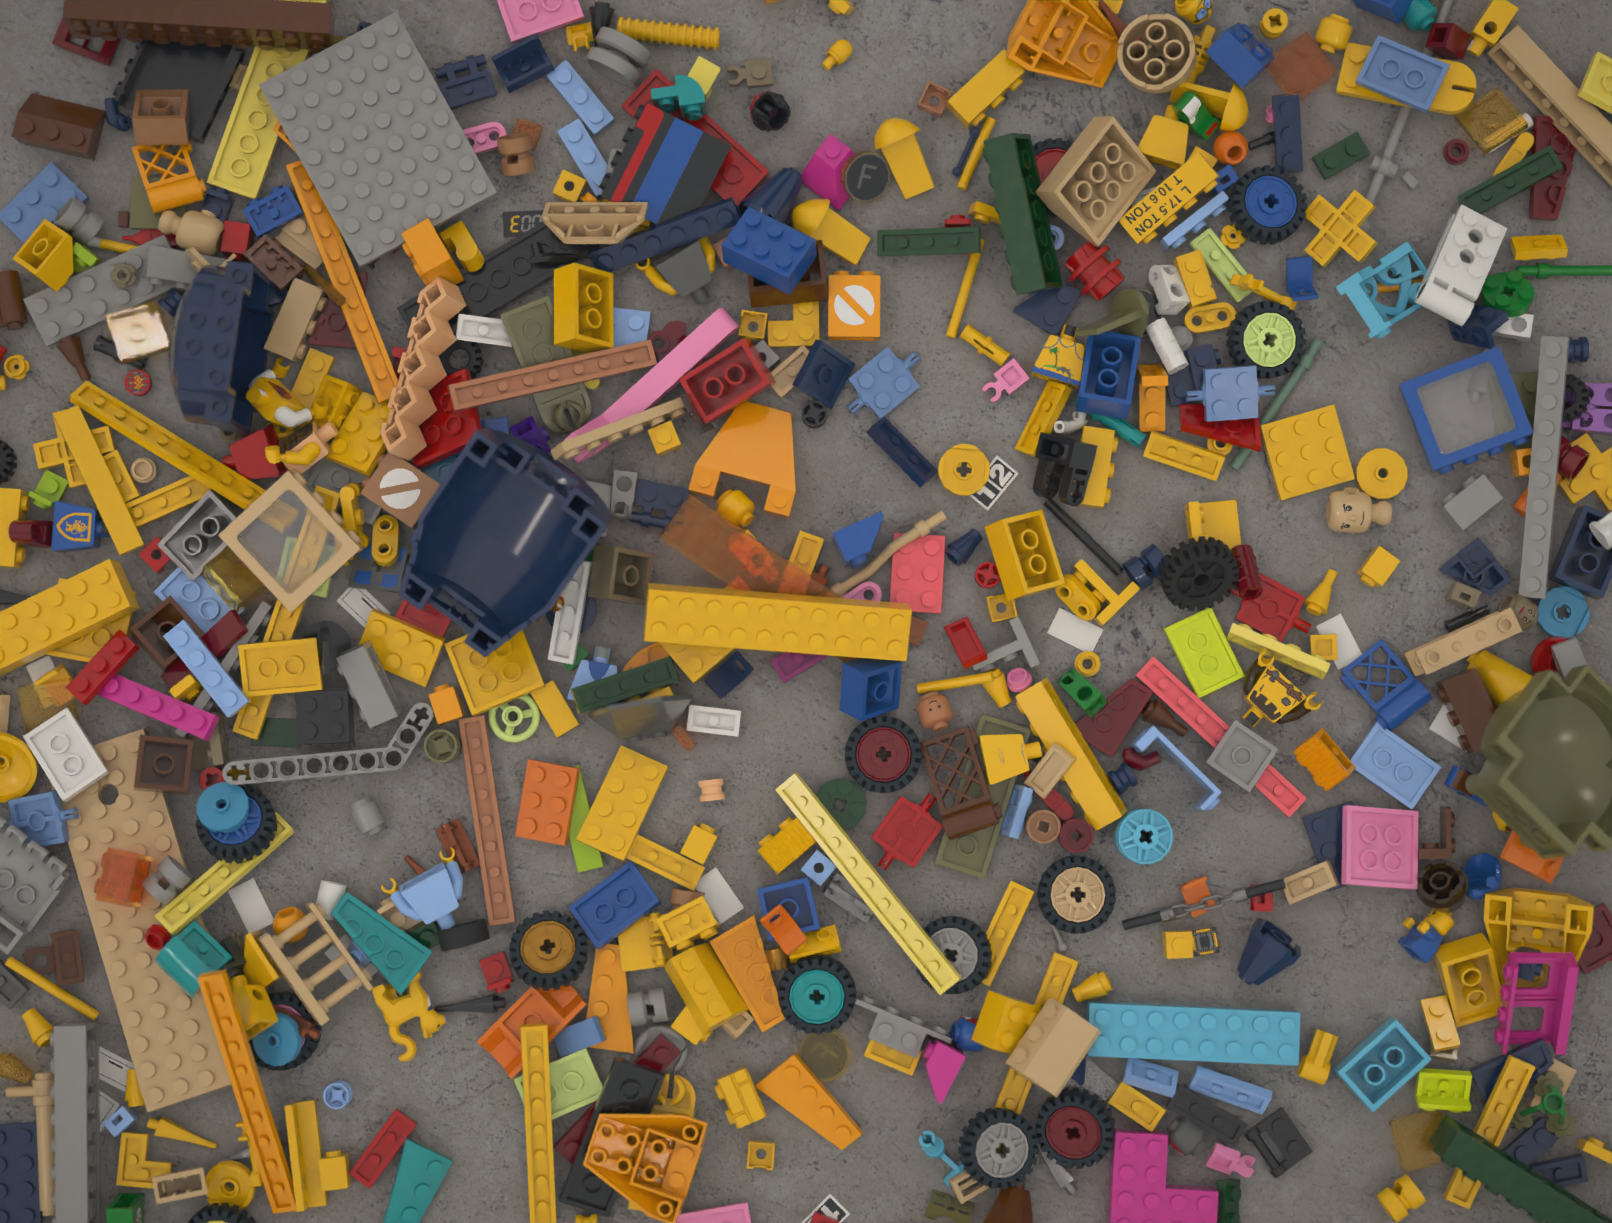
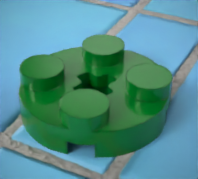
M1510 270L1509 272L1496 273L1486 277L1480 298L1484 306L1504 310L1507 312L1508 317H1517L1529 310L1535 293L1532 284L1523 277L1520 271ZM1503 293H1510L1512 294V297H1509L1507 294Z

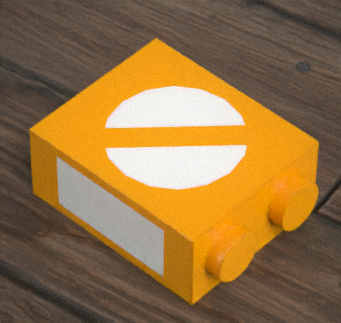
M835 271L834 275H829L828 341H879L880 275H875L873 271H861L860 275H849L848 271Z

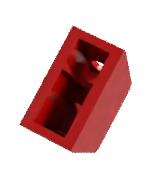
M273 423L229 445L231 454L222 457V464L232 470L237 469L238 474L247 479L278 477L288 471V468L282 461L273 464L266 458L265 447L279 446V440Z

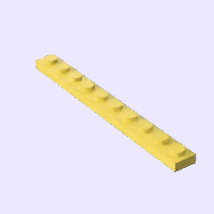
M794 773L775 789L938 994H943L962 978L800 775Z

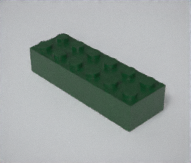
M1010 133L984 140L983 156L989 165L990 173L988 180L990 186L994 188L996 197L994 199V207L1000 216L1001 224L999 230L1007 248L1005 250V258L1011 267L1012 275L1010 281L1013 290L1016 291V295L1035 294L1063 287L1046 205L1036 193V190L1041 185L1031 135Z

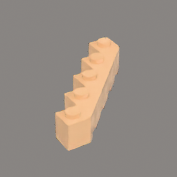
M439 276L419 293L417 300L420 303L418 314L411 321L407 335L410 338L407 352L402 353L397 371L400 373L397 388H392L387 406L390 409L387 423L382 424L380 431L388 452L407 461H410L427 446L419 425L437 411L429 390L447 376L439 355L457 341L448 321L466 306L458 286Z

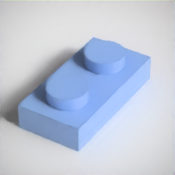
M1014 784L999 831L1000 834L1018 839L1019 834L1024 829V818L1027 809L1032 803L1033 789Z
M1127 1058L1122 1083L1173 1098L1176 1092L1179 1071L1137 1058Z

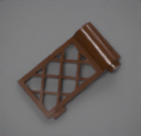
M16 270L1 271L0 328L7 327L9 331L23 329V324H26L28 320L19 273Z
M965 726L920 742L948 839L951 841L1000 824L999 818L1003 817L999 803H993L975 747L980 745L976 730H970L969 726ZM965 734L967 744L963 752L951 747L955 737ZM939 744L945 748L939 760L930 757L927 747ZM969 749H970V752H971L972 757L969 756V755H967ZM949 750L961 755L955 768L943 763ZM965 757L974 761L975 764L971 776L958 771ZM932 762L936 763L935 768H933ZM940 766L952 771L946 785L937 781L936 778ZM956 774L969 779L962 793L950 787ZM976 774H978L980 781L974 779ZM972 782L981 785L984 796L973 799L966 795ZM939 786L944 788L942 793L940 791ZM948 790L960 796L955 806L945 807L944 798Z

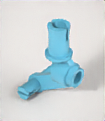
M924 1131L923 1134L925 1136H919L920 1146L930 1158L940 1157L952 1168L951 1172L942 1180L951 1188L948 1179L963 1172L964 1165L961 1161L956 1165L944 1154L945 1144L941 1138L935 1136L931 1131Z

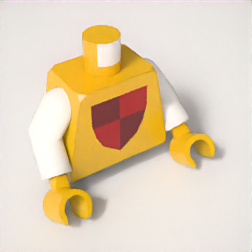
M277 358L272 370L267 369L256 376L249 384V391L245 395L246 399L265 419L287 429L294 430L297 425L311 420L312 416L317 419H323L327 414L329 406H323L324 400L322 398L314 400L312 409L305 408L285 385L276 379V377L285 378L291 366H281L284 358Z

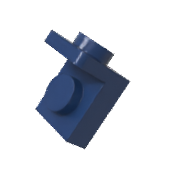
M214 186L213 190L206 188L204 192L206 193V198L201 210L214 213L216 215L215 218L224 223L229 218L234 200L228 195L229 191L216 186Z

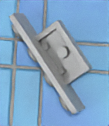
M862 995L861 999L858 997L855 999V1004L877 1013L868 1035L869 1039L915 1058L918 1056L926 1034L950 1044L953 1038L948 1035L949 1030L937 1025L933 1029L924 1025L925 1020L910 1015L909 1019L899 1015L901 1010L886 1005L885 1009L875 1005L877 1000L866 995Z

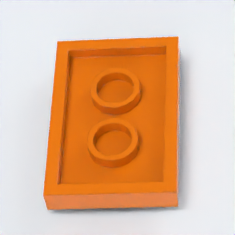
M528 759L515 833L516 837L563 846L568 844L580 768Z

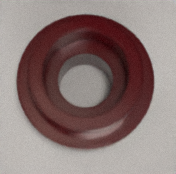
M1460 139L1450 140L1443 148L1444 159L1452 165L1464 163L1469 156L1468 145ZM1452 149H1457L1460 155L1458 157L1453 156L1451 153Z

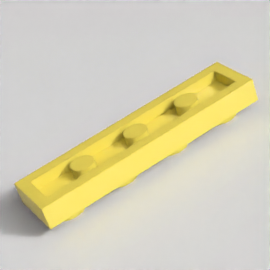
M1233 623L1227 636L1228 641L1259 654L1262 648H1267L1264 656L1271 658L1275 653L1274 660L1322 680L1331 664L1326 662V659L1320 655H1309L1302 652L1301 648L1296 645L1280 643L1270 634L1264 633L1261 635L1256 633L1246 624L1239 623L1237 625Z

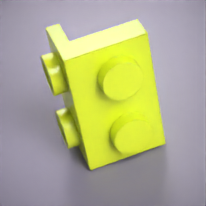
M1422 1068L1417 1072L1414 1092L1418 1107L1426 1111H1435L1437 1109L1449 1110L1453 1113L1471 1111V1103L1469 1101L1472 1081L1471 1072Z

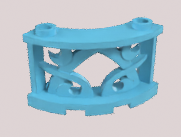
M1407 241L1379 259L1377 262L1379 266L1375 269L1368 266L1336 286L1340 295L1347 294L1371 330V333L1368 334L1370 339L1375 336L1378 340L1392 332L1391 326L1422 307L1415 303L1414 299L1421 282L1411 285V280L1425 276L1427 267L1410 241ZM1408 254H1410V256L1420 269L1419 271L1411 273V264ZM1388 270L1392 271V278L1388 276ZM1376 280L1385 286L1399 285V294L1395 308L1375 301L1378 293ZM1407 302L1415 304L1412 307L1405 310Z

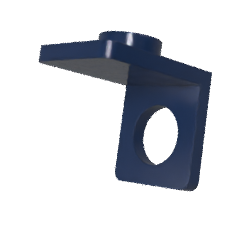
M735 651L726 662L705 679V683L720 699H723L744 681L754 668L739 651ZM735 660L743 665L745 671L737 666Z

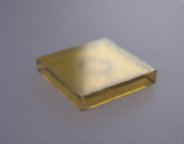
M1498 87L1471 103L1464 111L1454 114V119L1484 155L1528 128L1527 121Z
M155 301L104 315L120 364L169 351V340Z
M71 678L42 682L38 686L30 684L17 688L27 733L66 707L72 711L80 724L75 697L66 689V686L71 682Z
M1441 1110L1423 1111L1388 1121L1404 1173L1443 1163L1440 1160L1441 1157L1433 1151L1435 1147L1429 1141L1444 1119Z

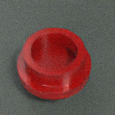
M153 924L146 931L145 941L152 949L160 950L171 940L169 932L163 926Z

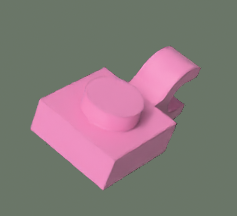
M1215 1143L1206 1159L1205 1166L1228 1175L1235 1171L1243 1177L1250 1178L1254 1172V1169L1250 1167L1253 1166L1256 1159L1250 1155L1240 1157L1241 1152Z

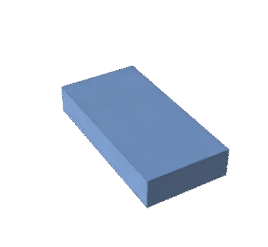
M597 1015L566 1027L554 1039L561 1057L606 1040Z

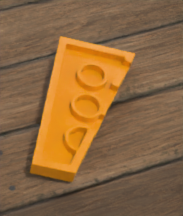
M753 915L712 939L709 943L763 1033L784 1020L785 1017L779 1006L777 990L756 919Z
M608 943L600 950L596 948L586 1019L597 1015L606 1040L590 1047L635 1053L627 1001V974L622 972L619 944Z
M796 1052L755 1085L756 1088L841 1150L863 1133L861 1128Z

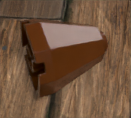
M1017 1183L1014 1187L1007 1186V1189H1001L983 1223H1033L1030 1191L1025 1190V1185Z

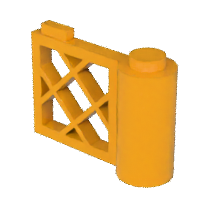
M190 141L188 144L180 145L181 148L176 156L165 152L169 145H137L131 147L153 214L204 200L203 195L206 194L204 193L206 187L203 179H197L188 153L193 152ZM151 151L156 155L151 163L141 159L139 154ZM161 156L172 160L167 170L156 166ZM177 163L187 167L189 172L177 175L172 171ZM152 170L163 174L160 181L148 182L147 178Z

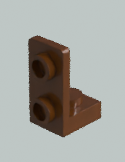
M1440 806L1441 848H1438V843H1422V848H1418V859H1452V853H1455L1456 850L1455 839L1451 838V827L1455 826V814L1451 812L1450 806Z

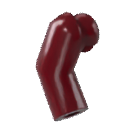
M1126 748L1122 752L1123 762H1126L1129 767L1138 771L1161 763L1157 751L1145 756L1136 753L1133 748Z

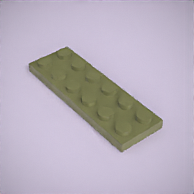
M981 714L976 729L977 737L982 735L1022 734L1024 744H1027L1031 729ZM977 745L975 747L987 782L980 745ZM967 758L963 773L971 776L975 764L974 761ZM976 774L974 779L980 781L978 774ZM1017 775L988 785L993 803L998 802L1002 810L1003 817L999 818L1000 824L951 841L944 830L934 863L985 879ZM961 776L957 791L962 793L969 779ZM972 782L966 795L975 799L984 796L981 785ZM955 795V799L952 806L956 805L960 797L959 795Z

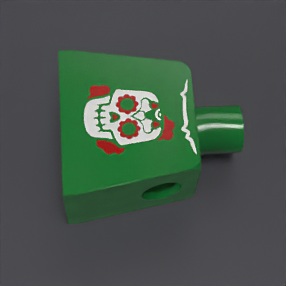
M118 1193L106 1208V1223H144L145 1193Z

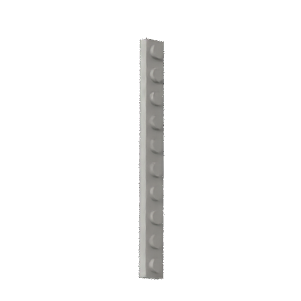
M1542 336L1519 584V595L1530 598L1547 599L1569 337Z

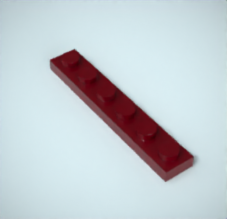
M660 1033L633 1063L663 1072L681 1051L667 1037ZM598 1100L553 1145L554 1150L571 1164L574 1161Z

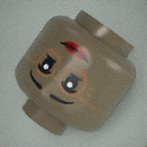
M1519 593L1509 594L1499 604L1500 612L1510 607L1512 608L1522 631L1531 629L1536 625L1539 612L1538 606L1524 595H1519Z

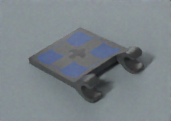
M370 541L365 549L355 555L348 584L349 588L400 593L407 559L411 557L412 545L399 544L398 560L391 566L383 567L374 561L371 552L372 541ZM383 548L380 552L386 553L389 549Z

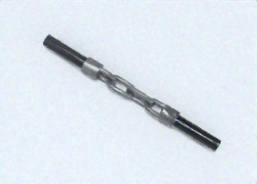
M1283 878L1248 888L1233 889L1232 894L1225 896L1222 894L1210 895L1202 898L1200 902L1190 905L1185 903L1160 908L1156 912L1122 920L1124 930H1129L1159 921L1167 922L1187 916L1190 911L1198 909L1206 911L1224 906L1225 902L1233 900L1235 904L1248 900V898L1286 889L1285 881ZM1219 898L1218 902L1220 904L1206 907L1208 903L1205 901ZM1183 907L1182 911L1185 913L1176 915L1174 909Z

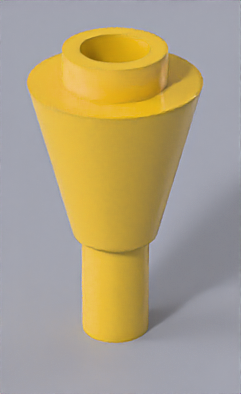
M1328 569L1322 583L1303 602L1309 613L1315 616L1327 614L1332 585L1338 575L1335 570Z

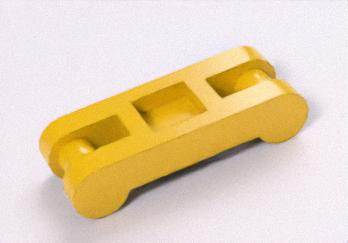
M352 482L340 490V501L345 528L348 532L352 529L362 539L360 545L363 547L360 551H362L369 545L370 539L363 533L362 524H364L365 518L362 509H359L358 503L361 487L358 483Z

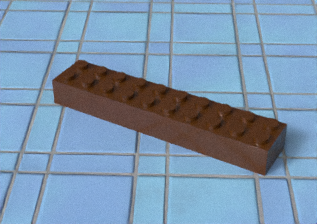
M64 0L63 19L71 35L78 39L101 37V39L106 41H115L117 38H122L135 43L143 42V40H153L158 44H168L169 41H173L187 46H193L196 43H206L210 47H221L223 44L232 45L238 49L257 46L262 50L285 48V50L290 52H298L300 49H307L314 53H319L333 46L334 17L331 3L283 0Z

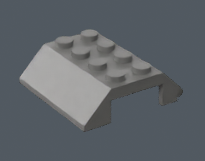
M0 816V949L9 955L33 932L64 890L70 873L66 871L68 865L54 855L49 859L48 850L34 840L28 843L27 839L29 836L12 824L6 827L8 821Z

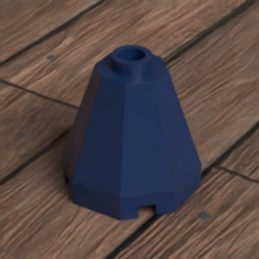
M1258 918L1252 925L1237 966V970L1240 972L1238 976L1248 985L1252 983L1260 985L1294 964L1301 956V948L1298 945L1293 948L1290 944L1293 939L1270 921H1266L1263 924V919Z

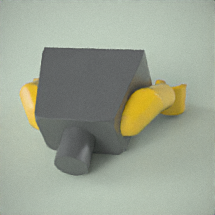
M706 236L679 246L654 262L647 258V265L644 267H640L637 262L635 265L639 271L645 273L646 277L657 289L671 296L678 294L681 298L691 294L696 304H700L710 297L704 285L713 280L711 274L715 270L716 253L709 237Z

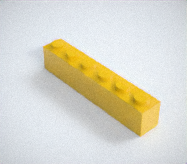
M1046 677L1016 695V705L1023 715L1026 714L1029 719L1033 734L1036 737H1040L1043 742L1045 754L1057 742L1077 758L1061 780L1067 782L1071 789L1072 799L1076 804H1080L1084 810L1086 822L1097 831L1128 812L1049 679Z

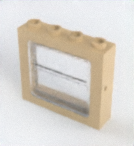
M287 471L218 535L290 612L295 611L363 548L360 545L362 539L352 529L349 532L342 525L344 522L342 517L335 510L330 512L323 505L326 503L325 499L316 490L312 493L305 486L308 481L298 471L295 473Z

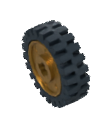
M546 910L540 915L538 912L534 913L530 919L526 917L523 920L524 923L522 925L519 923L516 927V932H513L509 945L511 963L518 977L528 986L532 985L537 990L542 988L543 991H549L550 988H553L554 991L560 990V986L564 985V987H567L572 980L575 982L579 978L578 974H582L584 971V965L587 964L588 944L581 926L574 919H571L569 915L565 913L561 915L559 911L550 913L549 910ZM552 947V953L546 954V948Z

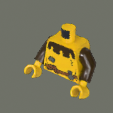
M1267 648L1261 649L1258 659L1255 660L1245 674L1243 686L1245 696L1243 699L1251 708L1242 718L1253 728L1262 718L1270 724L1274 722L1285 724L1296 721L1311 710L1319 709L1324 703V700L1320 703L1312 701V698L1317 694L1315 691L1306 698L1297 687L1272 665L1275 653L1269 659L1263 656Z

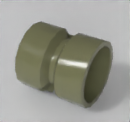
M437 729L430 732L425 738L424 752L434 762L449 763L457 759L461 753V740L453 731Z

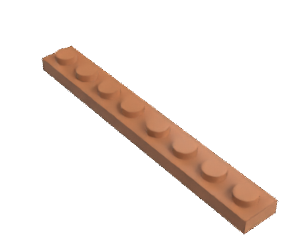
M650 339L448 385V390L454 412L654 367L657 365Z
M485 715L458 719L489 926L516 922Z

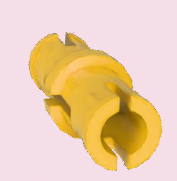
M970 324L966 326L960 335L961 339H964L978 349L977 353L980 355L985 354L999 364L1000 367L1004 365L1011 353L994 343L992 337H986Z

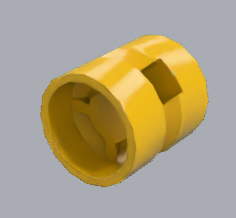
M1403 1174L1395 1180L1393 1188L1386 1187L1376 1194V1198L1395 1223L1407 1217L1409 1209L1416 1210L1426 1202L1423 1194L1407 1174Z

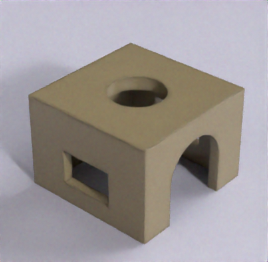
M1459 582L1451 583L1445 601L1470 610L1471 607L1474 609L1481 591Z

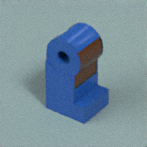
M1453 765L1444 785L1484 807H1489L1478 795H1472L1465 787L1466 779L1473 773Z

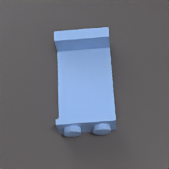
M1154 726L1146 727L1129 746L1136 752H1143L1155 741L1207 791L1193 808L1197 811L1207 809L1210 811L1220 801L1218 795L1221 791Z

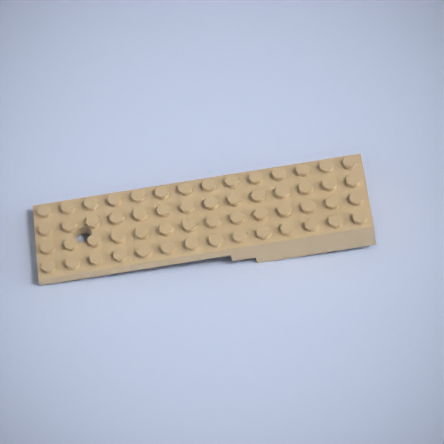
M140 729L93 745L110 773L67 802H64L60 796L59 798L63 810L74 807L78 809L77 812L71 813H79L77 819L66 820L70 839L68 845L147 1112H153L232 1086L202 991L191 998L155 963V959L162 949H152L145 941L146 931L151 925L157 924L162 926L155 918V915L167 905L154 898L143 887L141 882L150 872L158 871L157 865L166 855L174 858L187 871L188 868L165 793L134 790L140 735H147L146 729ZM51 783L52 790H56ZM114 785L118 789L119 796L113 804L106 805L101 799V792L104 787ZM163 877L160 879L167 887L171 885ZM191 880L183 889H176L177 895L171 901L192 884ZM200 914L194 920L209 934V930L205 927L202 915ZM189 923L184 929H182L176 936H178L183 930H185L191 923Z

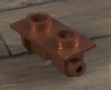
M459 818L435 829L448 857L452 856L450 847L455 850V861L458 863L462 874L480 866V861Z

